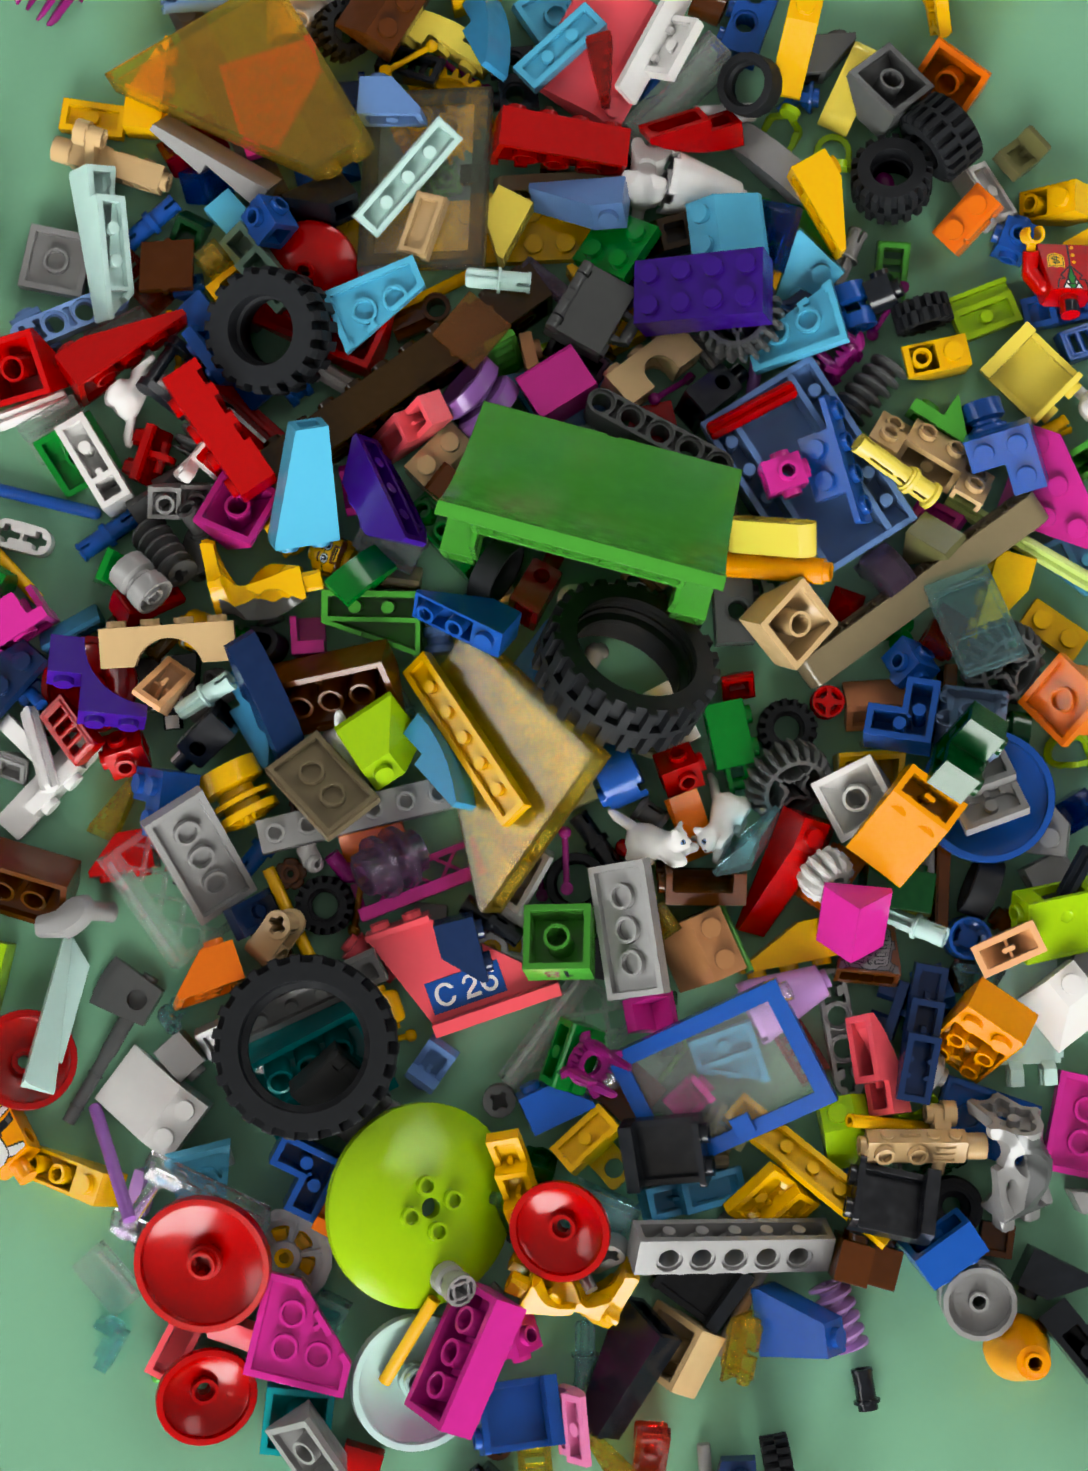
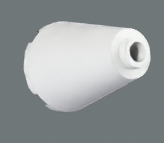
M671 150L668 159L670 163L668 168L663 170L662 177L666 178L667 190L664 198L658 204L660 207L655 211L662 215H674L686 212L685 204L711 194L747 193V190L743 189L741 181L683 152Z

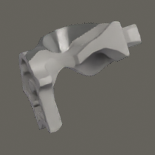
M999 1092L992 1094L986 1100H976L973 1098L967 1100L969 1114L986 1126L987 1136L992 1140H996L1001 1150L1000 1156L996 1160L997 1164L991 1166L992 1192L981 1202V1207L992 1214V1225L1004 1233L1014 1230L1015 1219L1021 1218L1026 1222L1038 1220L1040 1218V1209L1053 1202L1049 1189L1053 1159L1043 1140L1044 1124L1040 1118L1041 1109L1038 1107L1022 1106ZM998 1116H1003V1117L1007 1118V1120H1003V1119L999 1118ZM1023 1155L1020 1163L1016 1164V1158Z

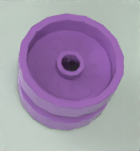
M485 355L476 358L453 379L442 394L453 416L452 420L459 419L458 428L468 438L471 437L483 401L511 408L519 394V386L506 375L497 377L499 367Z

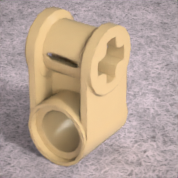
M296 908L270 911L256 932L248 939L244 947L245 951L261 966L267 965L266 962L275 958H287L289 951L306 928L305 916Z

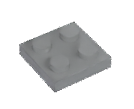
M31 223L17 284L19 288L70 299L85 295L88 281L79 232Z

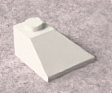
M868 754L810 785L840 842L843 843L854 836L891 786V783L872 755Z
M1065 960L1016 999L1039 1015L1035 1025L1058 1053L1088 1031V977L1074 960Z

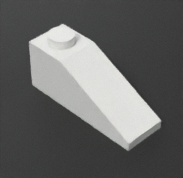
M80 412L55 427L54 430L102 510L111 519L126 511L125 503L134 498L135 494L84 413Z

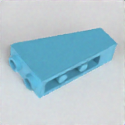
M321 417L289 421L287 424L268 530L269 543L275 551L281 553H293L298 551L299 547L305 546L327 547L331 542L340 541L329 425Z

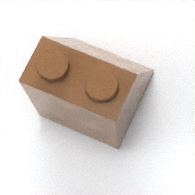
M720 905L711 906L661 929L666 962L680 993L717 982L747 968Z

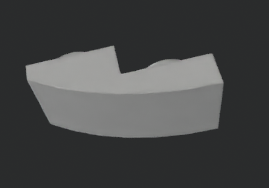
M176 482L148 485L147 519L180 520L177 513L178 507L186 501H194L199 509L211 490L213 483Z

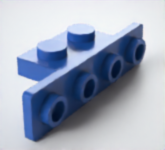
M202 290L195 291L177 308V310L183 309L187 315L188 327L181 333L187 341L186 348L194 357L201 360L206 367V375L213 383L221 386H233L250 410H257L273 395L254 394L253 392L236 388L235 383L228 382L222 377L224 369L215 368L211 361V357L215 356L214 352L207 350L205 343L206 339H210L209 331H204L205 321H210L211 313L207 311L210 300Z
M822 395L818 399L827 428L797 439L802 457L807 459L812 476L809 477L815 502L822 503L846 494L854 522L856 524H868L872 522L871 513L873 512L870 498L864 493L861 482L864 479L862 469L858 463H855L853 452L851 451L854 441L851 434L845 429L843 418H845L844 407L835 396Z

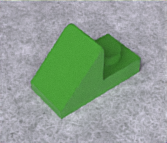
M959 395L953 399L944 414L938 412L939 408L933 402L927 399L921 401L916 397L905 413V417L913 422L919 418L925 423L933 425L937 430L961 443L964 442L967 431Z

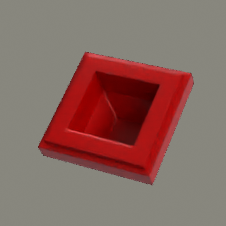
M835 585L827 608L835 619L841 622L863 606L866 596Z
M753 670L732 672L721 677L723 702L738 698L748 699L756 697Z

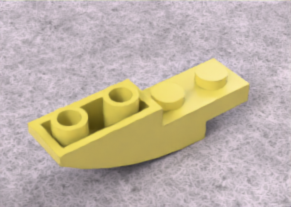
M427 10L422 12L401 44L402 46L419 50L426 45L428 40H435L438 44V49L434 54L446 60L449 58L457 63L458 68L462 72L470 73L471 77L475 75L481 80H484L489 72L481 66L463 33L465 27Z

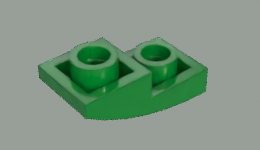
M373 544L347 561L324 582L325 586L347 607H350L370 587L373 590L397 569V566Z

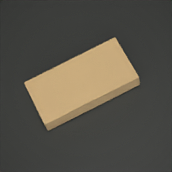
M417 190L396 249L399 255L408 257L413 254L414 259L425 262L430 261L450 204L447 197Z

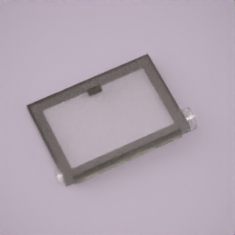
M492 86L405 90L421 107L428 120V126L437 116H440L463 138L419 190L447 197L450 204L430 261L425 262L415 259L419 271L466 270L469 267L486 269L494 90ZM364 127L360 205L427 127ZM415 195L378 238L359 224L358 277L405 258V256L399 255L396 249Z

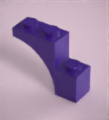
M51 634L46 684L53 685L59 689L80 687L77 724H84L85 727L91 729H101L104 726L116 727L124 732L144 730L148 705L132 702L120 697L109 690L97 678L87 659L85 637Z

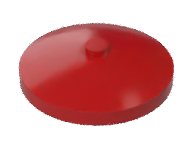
M209 1195L183 1197L161 1208L142 1230L134 1252L136 1283L148 1306L169 1324L191 1332H218L229 1329L245 1320L262 1300L272 1273L270 1246L256 1220L237 1204Z

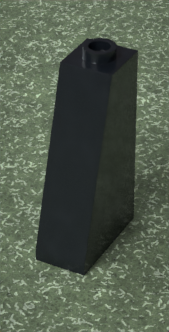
M630 1296L620 1313L619 1323L617 1326L612 1325L608 1329L585 1394L589 1433L598 1439L619 1440L682 1342L644 1298Z

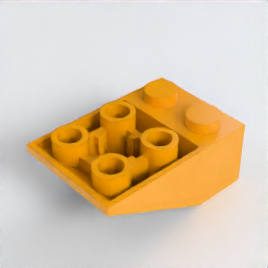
M914 763L903 768L845 846L899 888L943 839L968 806L964 801L959 804L928 784V774Z
M982 976L963 994L944 1017L940 1037L943 1038L940 1053L944 1055L947 1064L959 1071L963 1077L977 1084L1026 1044L1039 1015Z

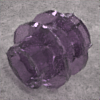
M394 826L381 829L378 838L375 836L363 838L359 844V852L350 857L352 875L359 888L369 896L380 894L388 899L399 896L403 891V887L411 889L418 886L422 881V872L430 868L429 852L421 836L412 829L402 832Z

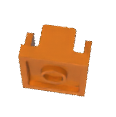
M1059 653L1017 702L1061 747H1068L1079 735H1088V666L1077 665L1065 653Z

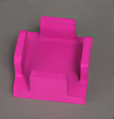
M30 584L25 587L37 606L34 609L26 598L19 600L15 593L12 592L0 598V653L22 639L29 642L60 622V619L54 610L50 609L36 586Z

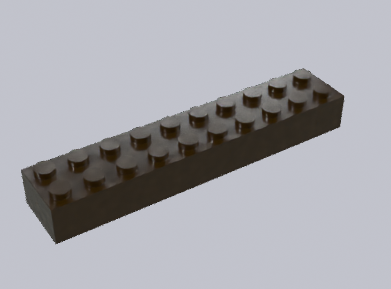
M528 263L523 268L521 265H518L510 270L532 272L530 294L500 290V294H497L496 290L483 289L478 294L479 298L470 305L463 303L452 312L450 319L444 323L438 321L431 325L425 331L426 335L417 342L411 340L401 346L397 356L389 361L383 359L375 364L371 369L372 373L364 379L356 378L349 382L344 388V393L335 399L331 396L322 401L317 406L318 411L307 417L304 415L296 419L321 417L329 425L333 466L348 456L351 438L354 434L358 433L372 438L394 413L405 410L417 396L437 389L441 391L447 387L468 364L484 355L483 345L485 342L508 329H513L517 338L518 333L527 331L553 312V294L531 263ZM286 433L282 436L279 434L272 436L263 444L264 448L260 450L277 479Z

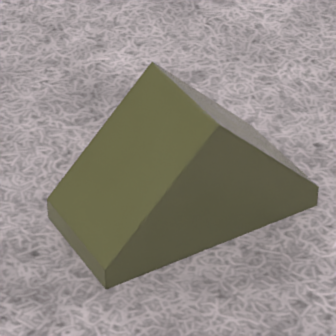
M925 511L906 531L902 561L905 565L948 560L967 540V537L964 533Z

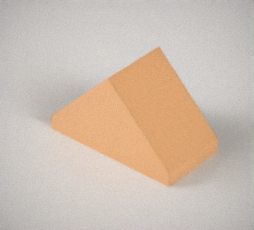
M167 656L133 688L131 694L157 712L168 716L194 679L195 673L172 657Z
M1033 919L1001 931L970 947L985 979L1048 951Z

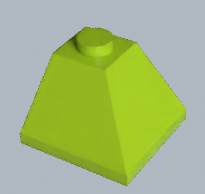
M390 691L334 727L361 772L377 791L405 774L417 751V748L403 734L412 722V719Z
M866 1093L838 1096V1101L815 1111L824 1155L840 1169L849 1168L850 1164H855L859 1158L856 1146L857 1137L864 1136L865 1129L847 1127L845 1117L849 1113L869 1115Z

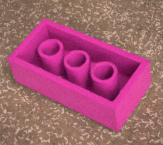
M476 1282L475 1295L468 1304L462 1307H454L447 1303L404 1405L439 1431L471 1440L489 1397L494 1390L495 1383L508 1357L516 1334L522 1325L527 1309L490 1286Z

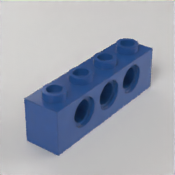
M730 0L725 14L726 17L730 18L726 28L720 27L714 44L719 47L717 59L727 62L732 56L740 52L759 54L779 0H762L760 3H752L749 0ZM741 24L747 25L751 28V31L741 32L737 29V26ZM755 65L748 66L745 69L753 71Z

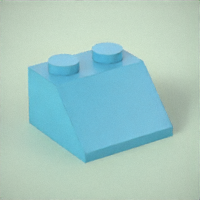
M760 193L711 194L685 204L692 254L764 247L769 254L762 196Z

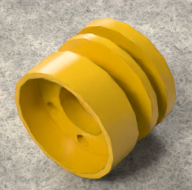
M253 752L236 757L200 777L199 787L203 790L209 803L217 801L219 804L214 809L218 819L226 817L221 821L226 833L239 831L254 824L255 821L264 818L271 809L279 804L276 795L263 799L260 798L272 789L269 783L254 787L252 782L260 777L263 771Z

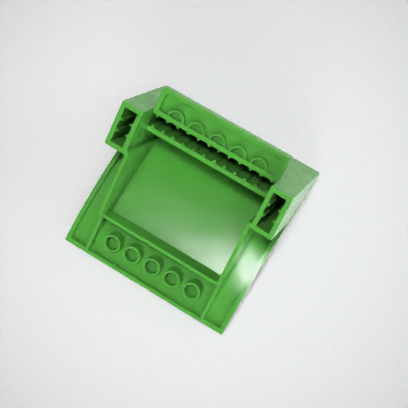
M483 401L459 466L446 491L436 504L434 514L448 518L439 550L444 558L475 566L484 536L673 586L667 608L669 612L668 618L701 626L706 620L713 590H724L727 578L726 563L729 539L743 470L633 440L608 436L607 433Z

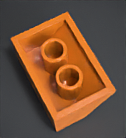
M218 937L203 943L204 947L199 950L173 1003L174 1011L228 994L235 985L239 986L245 980L233 939L224 942L223 937Z

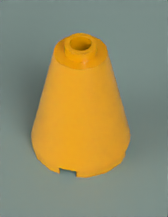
M1017 1313L1012 1326L1002 1336L983 1342L982 1349L986 1362L997 1375L1006 1380H1039L1045 1377L1050 1370L1051 1350L1048 1334L1044 1327L1031 1316Z

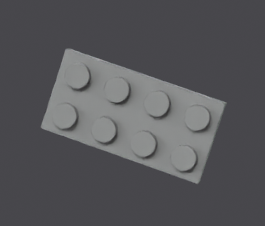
M198 785L140 821L145 833L201 926L258 890L211 804Z
M650 858L587 868L608 1001L670 993L671 988Z

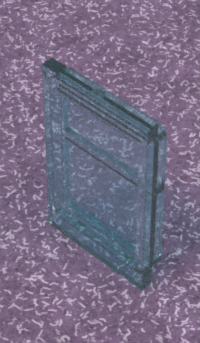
M987 564L924 586L929 605L957 666L965 679L1029 656L1025 643Z

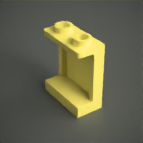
M1028 321L979 370L1026 417L1030 416L1034 425L1039 420L1046 424L1059 410L1055 404L1063 396L1069 400L1083 386L1078 381L1084 375L1080 371L1077 372L1036 333V329Z

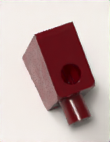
M546 553L542 561L538 558H533L511 594L508 606L522 612L520 624L532 631L537 627L560 584L563 573L559 568L564 561V557Z

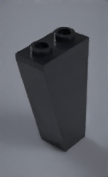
M1064 1297L1040 1316L1037 1321L1044 1327L1048 1335L1088 1384V1325Z

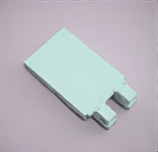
M1057 959L1026 965L1022 962L990 976L989 980L1017 999L1057 968ZM1035 1024L1026 1044L1001 1064L1005 1065L1007 1087H1025L1023 1064H1038L1039 1085H1058L1056 1063H1061V1058H1064V1050L1058 1053Z

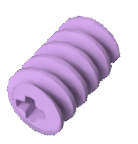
M831 1279L816 1285L808 1293L809 1295H819L820 1299L815 1303L842 1316L847 1341L846 1351L839 1355H844L867 1346L869 1339L866 1335L861 1334L865 1327L862 1322L857 1321L861 1316L859 1310L852 1308L855 1306L856 1300L853 1296H848L852 1290L851 1285Z

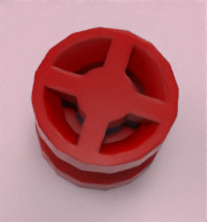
M832 685L822 686L811 695L809 701L810 710L813 711L817 718L822 720L834 718L841 713L845 705L842 691Z

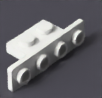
M660 0L615 83V89L629 104H637L650 78L675 82L704 28L699 18L684 16L692 0Z
M84 738L77 743L79 748L86 742ZM101 747L86 764L75 766L63 750L60 749L52 757L60 784L57 791L52 794L42 793L35 775L0 813V825L15 839L22 840L44 815H50L61 803L59 799L67 791H72L79 785L83 779L82 775L99 757L98 752L102 751L103 748Z

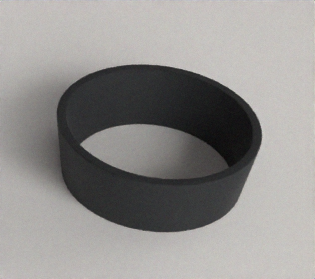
M493 539L481 554L471 573L467 585V595L493 598L500 601L508 592L520 571L524 559V549L513 543Z

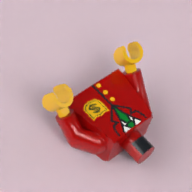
M1035 226L1033 239L1030 235L1031 228H1023L1019 234L1021 242L1026 245V249L1022 252L1023 281L1036 294L1039 304L1043 307H1059L1060 317L1063 320L1078 318L1081 314L1080 308L1084 307L1088 302V246L1040 244L1045 238L1043 226Z

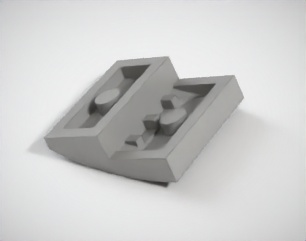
M1005 749L992 762L989 763L988 761L982 774L984 784L975 796L969 795L964 800L968 806L958 819L966 837L1030 814V806L1017 782L1016 772Z

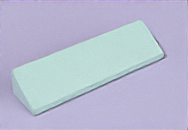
M437 116L351 216L378 238L463 138L440 116Z

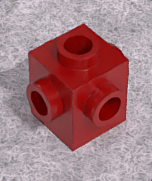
M118 730L109 735L102 736L106 743L102 746L103 750L98 752L100 763L104 770H110L114 781L133 777L137 766L152 767L150 747L142 730L135 732Z
M689 741L652 755L659 780L668 799L705 785L702 774L703 771L707 770L701 752L694 753Z

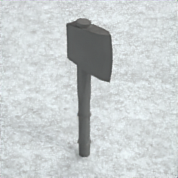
M115 956L100 976L89 1003L119 1017L106 1038L91 1070H88L87 1077L73 1101L70 1102L71 1105L63 1117V1120L71 1125H75L81 1112L84 1111L85 1105L100 1079H103L102 1076L118 1053L134 1023L145 1026L165 992L164 989L157 985L159 981L157 978L146 972L142 974L117 956Z

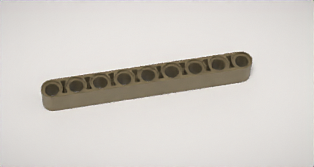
M1030 491L1017 496L1013 495L965 530L963 533L967 540L948 560L920 563L841 621L797 670L808 687L815 689L828 682L1044 524L1049 515L1034 492Z

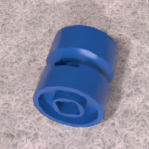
M854 279L834 286L846 329L853 335H857L860 331L863 333L878 324L876 314L871 305L866 303L868 298L862 284L864 282L863 279ZM857 308L856 311H853V312L847 314L848 311H851V310H854V309Z
M999 395L984 397L962 406L965 426L972 428L968 433L969 435L1007 423V421L1001 420L1005 410Z
M960 916L952 918L948 921L950 934L943 948L947 954L954 958L974 960L975 957L970 947L992 937L991 930L984 921L976 917Z

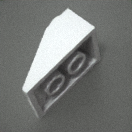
M136 1044L133 1045L94 1098L135 1137L163 1159L165 1154L179 1151L214 1104V1102L187 1082L179 1083L163 1064Z

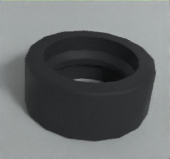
M740 52L732 56L723 65L718 76L717 92L720 102L728 111L746 118H759L769 113L777 104L782 93V76L778 66L771 59L754 52ZM755 65L763 71L765 78L764 88L761 96L754 103L744 105L737 100L735 84L739 74L746 67Z
M578 852L569 854V865L579 864L587 868L601 866L598 860L588 854ZM562 857L553 862L547 872L545 883L547 895L553 904H573L563 899L558 892L557 880L563 870ZM592 896L582 903H591L593 907Z
M972 862L958 896L956 906L958 912L981 920L988 916L1003 883L1006 870L1004 862L991 864Z

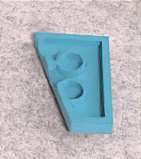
M413 254L324 291L326 293L324 301L332 303L335 311L331 318L333 322H337L338 335L347 355L351 354L426 288Z
M831 278L821 285V289L809 298L804 297L796 304L797 307L779 320L783 323L784 330L775 331L779 337V342L770 341L768 343L771 348L770 352H765L763 349L758 351L760 354L759 360H755L752 355H749L756 375L850 342Z

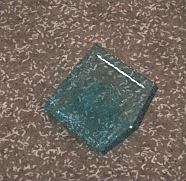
M774 805L735 839L712 873L718 877L751 870L771 838L780 809Z

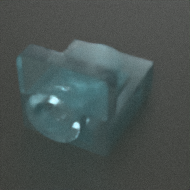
M102 1315L93 1325L94 1329L110 1337L109 1339L103 1337L94 1352L98 1359L93 1368L104 1374L112 1367L131 1333L130 1330L125 1328L126 1324L115 1316L108 1315L105 1317Z

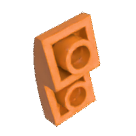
M697 788L664 801L674 828H676L679 821H682L683 829L687 832L689 838L696 835L693 832L694 827L703 828L709 824ZM699 846L697 852L686 856L687 862L713 852L705 853Z

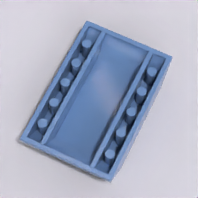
M810 356L795 363L700 423L707 442L727 452L733 459L734 468L743 470L738 495L752 516L817 521V555L814 557L826 558L827 562H833V572L916 521L918 517L903 494L898 490L895 482L855 453H853L855 463L859 464L863 472L862 487L864 493L870 498L873 512L871 513L872 522L868 524H856L854 522L846 494L822 503H816L810 481L806 488L802 489L803 494L784 500L783 496L767 500L757 471L759 464L770 460V454L783 449H788L789 453L798 450L802 459L797 439L827 428L818 397L822 395L835 396L842 403L814 358ZM786 381H792L798 394L791 401L716 440L709 436L706 429L708 422ZM842 403L845 411V418H843L845 429L851 434L853 441H855L863 433Z

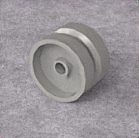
M981 1257L977 1263L968 1266L957 1274L951 1282L937 1289V1301L948 1324L958 1335L971 1341H990L1002 1336L1012 1326L1017 1315V1295L1011 1282L993 1261Z

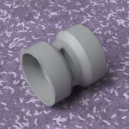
M448 1260L443 1261L433 1269L430 1276L431 1287L439 1295L443 1296L451 1306L462 1307L471 1301L476 1292V1282L458 1264Z

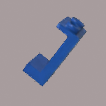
M557 1374L495 1383L494 1390L489 1397L472 1437L474 1449H479L480 1456L566 1444Z

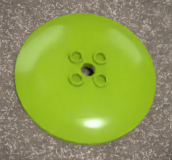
M436 1102L403 1104L389 1109L370 1120L352 1137L338 1158L331 1174L325 1201V1223L328 1241L332 1253L345 1276L359 1290L371 1298L398 1308L420 1309L428 1295H434L440 1300V1305L447 1301L430 1284V1276L438 1264L443 1261H453L478 1282L498 1257L508 1235L509 1225L503 1212L504 1200L494 1178L495 1166L485 1144L486 1133L491 1132L471 1114L459 1108ZM432 1198L434 1210L430 1215L424 1216L422 1214V1204L426 1199Z

